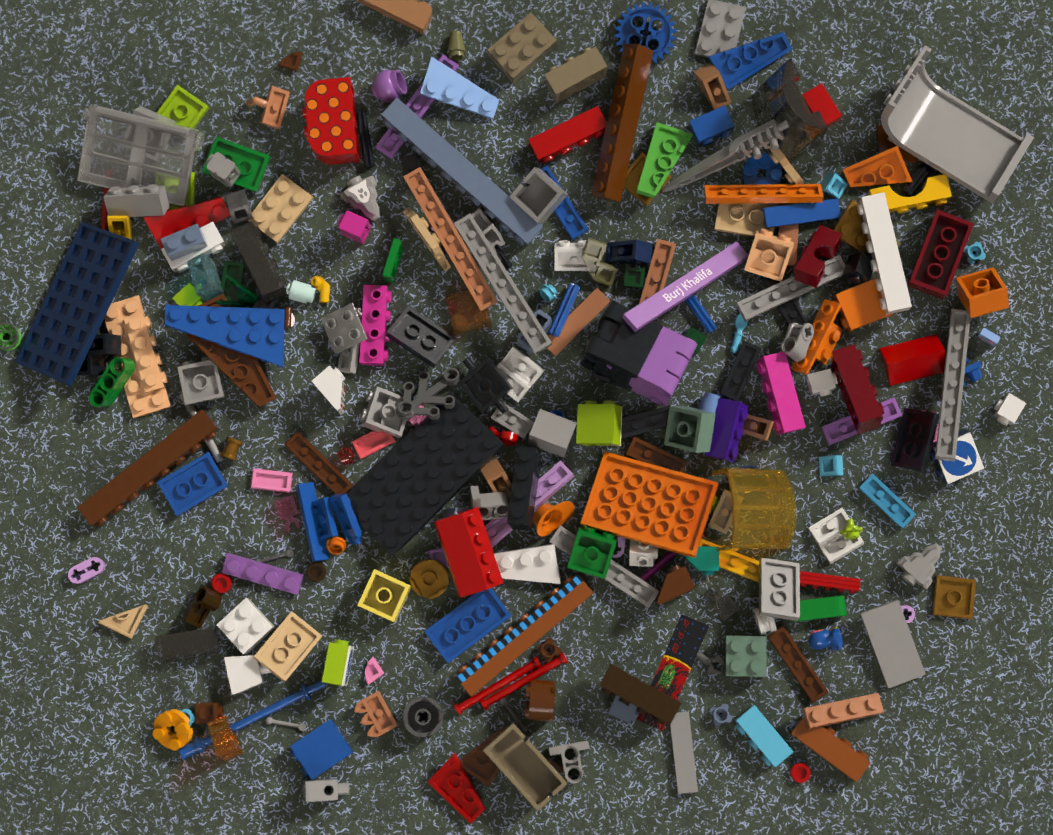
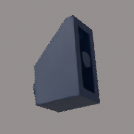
M639 240L608 242L606 262L634 265L651 264L652 244Z

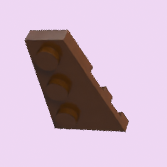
M507 725L459 760L466 772L487 786L490 785L500 769L483 751V748L502 732Z

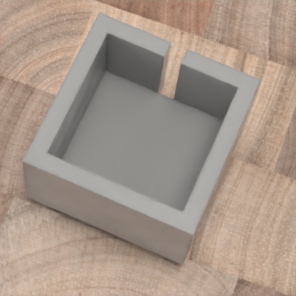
M534 167L523 180L531 185L528 187L520 183L509 197L537 223L543 224L567 197L568 193L540 168Z

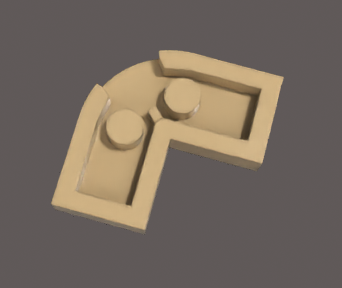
M769 146L772 152L769 156L775 164L780 163L787 172L784 176L789 183L804 184L802 178L779 148L772 150L771 146Z

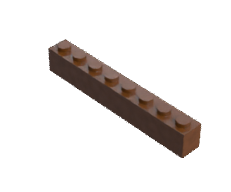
M624 44L591 192V196L608 202H621L654 52L639 44Z
M200 410L77 508L91 526H103L108 522L107 518L110 515H116L124 509V504L128 501L130 503L135 501L140 496L138 493L143 489L148 490L154 486L156 479L168 475L171 472L170 468L175 464L176 466L182 464L189 453L194 454L200 450L201 444L206 440L209 442L217 436L216 432L220 429L206 411Z

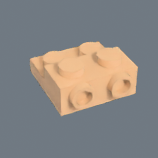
M766 229L756 231L744 270L782 282L794 242L785 235H780V237L772 236L773 232Z

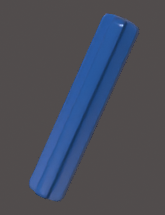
M569 284L550 327L549 333L551 336H560L580 290L577 284Z
M693 294L685 299L707 333L713 332L717 327L697 297Z

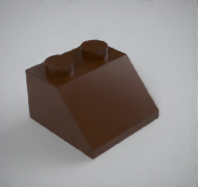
M677 565L668 570L669 574L665 576L656 600L657 606L695 589L685 566L681 568L680 565Z

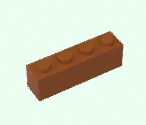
M802 715L790 734L850 779L858 782L871 763L867 760L869 756L861 750L857 752L851 748L852 743L842 737L840 740L834 736L836 732L829 726L808 729L804 715Z

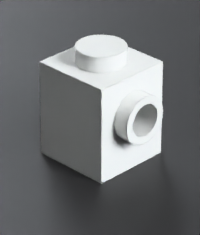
M831 368L806 376L811 396L820 394L821 397L832 394L831 390L836 388L835 384H838L836 374L831 372Z
M1008 393L1003 400L999 399L996 403L994 416L997 417L999 423L1005 426L1008 424L1012 425L1017 420L1026 403Z

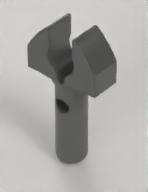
M699 651L696 656L697 660L707 665L708 669L706 672L711 675L721 673L713 668L711 662H718L725 666L723 658L717 654L715 657L710 658Z

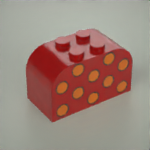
M351 78L323 79L314 82L305 94L306 107H302L303 119L307 123V126H304V135L314 155L319 161L328 165L360 162L354 87Z

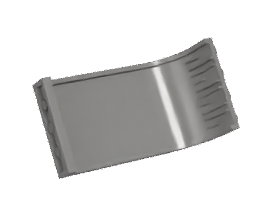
M924 46L922 51L917 50L911 59L914 62L913 65L910 66L908 64L902 73L905 76L904 79H898L893 87L895 93L893 95L889 93L883 104L886 107L881 114L882 126L887 135L902 149L993 204L1034 137L1028 133L1024 138L1020 137L936 85L925 70V60L932 49Z

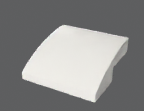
M515 346L511 348L505 358L497 365V368L513 387L507 394L517 402L524 397L544 372L540 366Z
M843 508L808 528L830 564L864 544L860 535L859 538L846 540L844 535H840V531L846 527V520L850 519Z

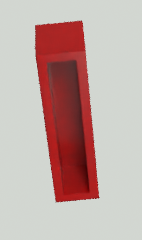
M596 106L528 139V144L538 164L542 162L547 164L553 161L556 155H566L572 151L571 148L577 145L582 147L588 144L589 140L594 137L596 139L603 137L607 122L599 106Z

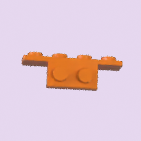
M827 299L823 301L812 324L814 335L809 344L807 354L803 360L794 361L791 367L792 370L808 375L815 360L821 364H827L843 331L833 323L841 307L839 303Z

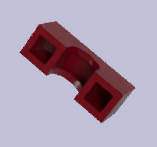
M821 225L816 232L812 233L810 244L804 247L800 261L797 260L794 264L793 271H795L796 281L817 288L825 274V262L817 258L825 256L833 259L841 246L842 233Z

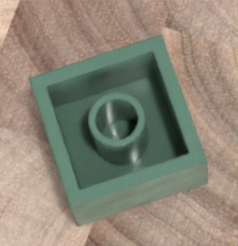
M670 406L664 445L695 453L710 452L716 413L688 406Z
M725 636L724 676L766 677L767 636Z

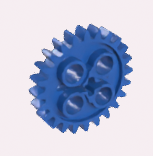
M642 2V6L639 8L635 3L634 10L628 7V14L621 13L624 18L623 20L617 19L621 26L615 27L619 34L614 35V37L620 39L616 46L622 45L619 51L622 53L624 44H629V39L632 37L639 38V45L642 46L643 35L640 32H644L646 18L650 17L648 33L651 36H647L645 47L650 49L648 43L651 40H656L659 43V47L653 50L652 56L653 62L657 64L658 57L664 60L663 53L670 54L667 49L668 47L674 48V45L670 42L677 39L672 36L677 30L671 29L675 22H669L672 15L665 16L667 9L659 11V4L656 8H652V2H650L648 7ZM635 18L643 20L644 23L641 27H635L632 24ZM659 21L663 26L661 30L655 31L651 27L652 23Z

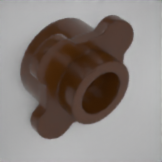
M547 638L543 645L537 647V651L544 656L546 662H550L552 657L559 655L561 652L560 647L554 644L552 638Z

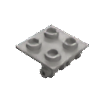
M353 303L321 318L335 354L367 340L359 319L361 318L362 310L355 308Z

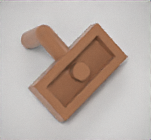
M270 86L266 100L252 97L246 100V105L248 107L254 105L263 107L264 110L260 123L280 129L290 92Z

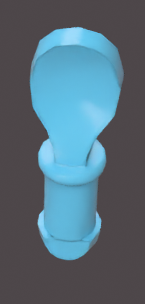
M741 314L737 315L734 323L737 331L734 332V339L730 348L732 353H737L740 350L739 347L743 337L742 331L748 323V320L744 322Z

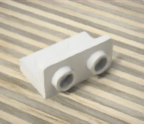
M561 240L555 243V271H588L581 256L587 240H581L578 243Z

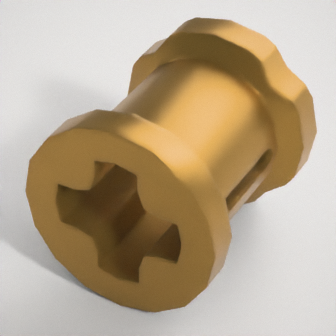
M226 437L227 443L220 455L237 461L236 455L243 442Z

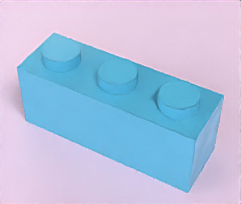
M752 705L735 719L737 730L742 735L746 733L750 738L748 743L755 751L757 749L763 754L761 758L768 767L770 765L773 767L778 766L793 753V750L755 705Z

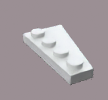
M555 544L494 553L503 579L561 584Z

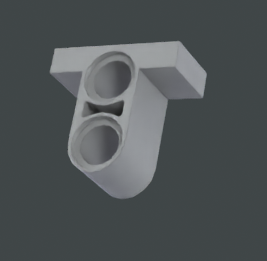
M470 486L471 508L479 507L483 520L508 517L510 500L507 493L493 492L480 494L478 486Z
M588 740L549 747L550 756L561 754L565 777L570 783H578L583 777L579 751L590 749ZM568 748L576 751V756L572 760L567 759L564 755ZM572 768H576L580 772L579 777L575 780L570 779L568 776V772Z

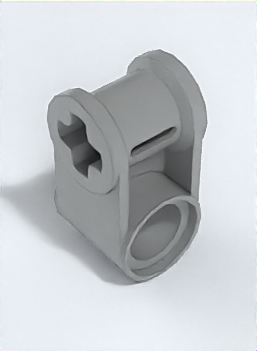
M791 323L781 350L796 362L803 360L814 335L813 326L810 323H804L803 325Z

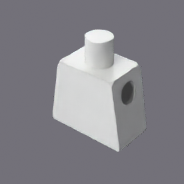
M255 655L224 657L232 695L263 684V674L271 673L253 658Z

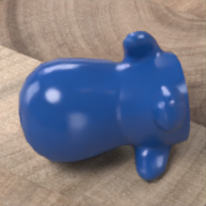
M838 627L833 628L831 631L826 629L815 630L808 638L810 646L815 650L830 647L831 651L835 649L839 651L843 646L841 632Z

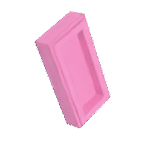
M253 468L251 488L290 493L293 473Z

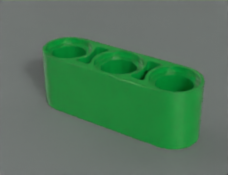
M116 357L109 363L89 395V401L92 406L110 407L115 402L135 370V364L132 359Z
M844 596L800 601V618L798 621L847 616Z

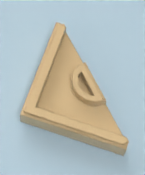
M145 604L99 620L98 623L132 639L148 605Z

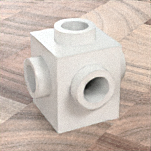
M630 540L629 566L653 567V560L658 558V547Z

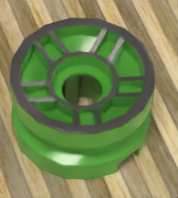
M0 323V349L4 351L17 349L22 341L20 330L11 323ZM6 333L10 334V338L8 340L3 339L6 336Z

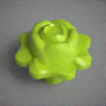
M853 519L846 520V527L840 531V535H844L846 540L859 538L863 528L854 525Z

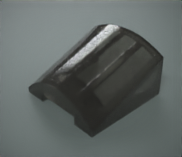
M792 58L788 59L752 94L753 114L757 127L773 119L778 124L787 120L790 125L789 128L783 130L784 139H777L779 149L788 161L819 147L828 129L821 113L817 111L812 114L795 82L799 81L801 75Z

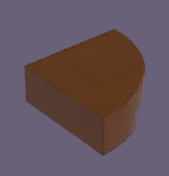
M293 52L286 56L279 63V67L298 72L303 53Z

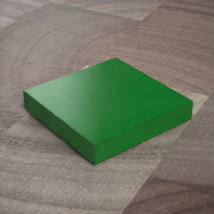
M397 238L393 240L383 272L385 282L391 284L394 282L404 250L402 241Z

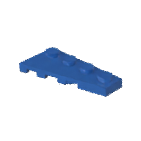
M780 32L707 57L711 64L720 72L725 87L729 90L791 51L792 47L784 32Z

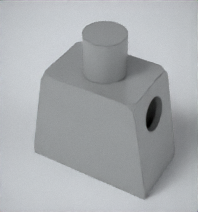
M337 779L303 780L304 801L338 800V795H349V783H337ZM331 786V792L324 793V788Z

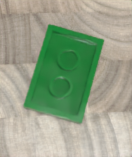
M216 136L207 159L211 154L214 155L219 152L226 159L228 158L234 162L240 171V176L233 185L257 193L271 157ZM205 162L202 173L212 177Z

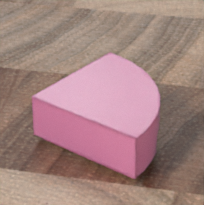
M374 657L368 661L365 668V680L368 685L385 674Z

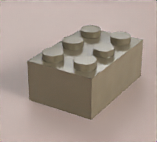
M530 13L487 51L490 59L514 84L557 47V40Z
M588 47L581 51V55L576 58L570 57L563 62V65L559 67L553 66L546 71L545 86L556 104L607 77V65L596 47L592 49Z

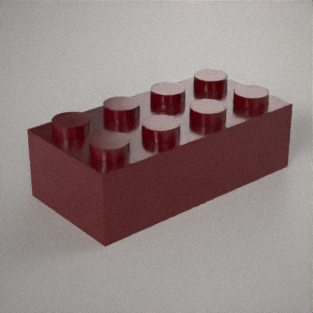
M937 209L928 226L907 286L943 300L948 294L974 223Z
M855 344L832 351L830 365L833 373L836 374L838 386L856 432L859 435L880 428L885 412L881 402H877L875 386L869 382V370L867 367H863L861 362L863 361L860 349H856Z

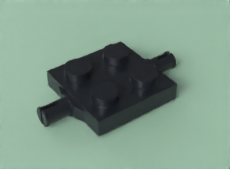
M470 357L465 358L462 362L469 371L458 383L481 413H485L495 405L502 414L506 413L509 409L502 400L513 387L490 358H486L478 365H474Z

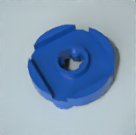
M762 153L760 159H754V156L747 160L742 171L745 185L779 184L782 176L779 163L775 164L768 154ZM759 169L762 171L766 170V178L757 177Z

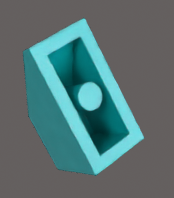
M699 547L696 558L680 554L697 572H702V575H714V572L719 571V547Z

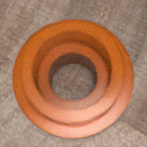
M331 537L327 540L326 547L331 554L338 555L345 550L346 541L341 537Z

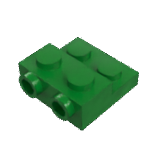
M586 525L583 528L579 527L567 568L606 579L617 538L614 537V534H609L605 531L602 534L595 532V528Z

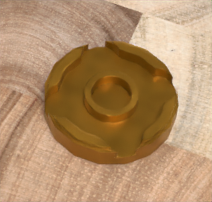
M425 559L413 567L410 584L417 595L433 599L446 591L450 575L442 562L436 559Z

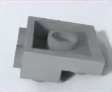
M208 357L202 358L201 362L194 363V361L183 362L182 366L177 367L186 406L225 397L220 369Z
M378 386L373 391H369L366 397V402H369L367 409L364 408L360 415V420H363L361 426L376 432L383 431L398 438L402 437L407 420L400 419L397 416L396 408L403 401V396Z

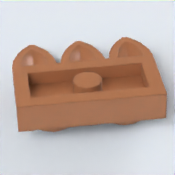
M380 691L358 702L354 709L357 713L367 712L363 716L361 724H374L367 734L370 737L381 736L398 726Z

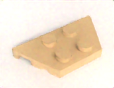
M409 207L402 212L443 270L447 271L450 269L451 266L440 248V240L435 233L431 234L429 232L430 228L424 217L419 218Z

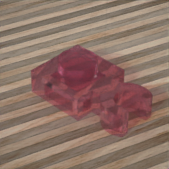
M291 495L274 501L279 519H286V531L291 532L289 528L291 523H295L297 529H300V522L294 517L299 515L294 496Z

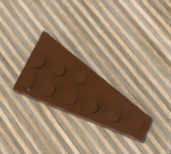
M224 294L198 305L230 307V305L216 304L217 300L227 301ZM183 333L258 408L277 399L257 358L219 346L208 340H202L197 336Z

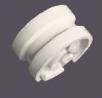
M758 608L752 609V612L755 613L753 616L760 635L766 634L767 631H777L773 617L759 615Z

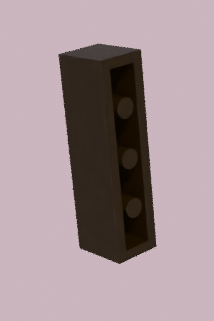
M612 664L609 665L599 684L602 687V692L609 696H612L614 693L620 697L618 701L627 706L632 703L637 706L636 711L645 716L648 713L655 716L654 721L663 726L666 723L671 724L682 704Z

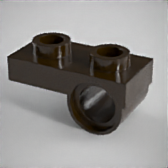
M201 584L182 619L201 629L210 611H215L220 606L222 601L221 595Z

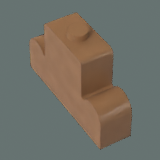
M356 0L422 34H425L433 18L431 6L427 2H420L421 0Z

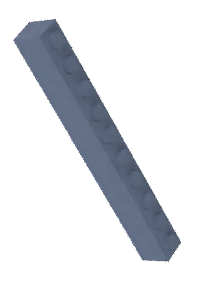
M396 98L381 114L382 123L391 130L393 128L398 132L397 136L403 142L408 141L413 145L411 149L418 155L422 153L427 158L426 162L431 167H438L442 171L440 174L447 181L451 179L455 182L457 190L462 194L466 192L471 197L469 200L477 207L481 205L485 209L484 213L493 220L495 218L500 222L499 226L505 232L510 231L515 235L513 237L514 240L521 246L523 244L528 246L541 232L543 226L540 223H537L503 190L401 100Z

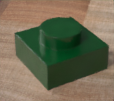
M625 267L623 287L643 289L645 268Z
M692 327L689 328L684 336L697 343L694 351L696 354L707 338L706 335Z

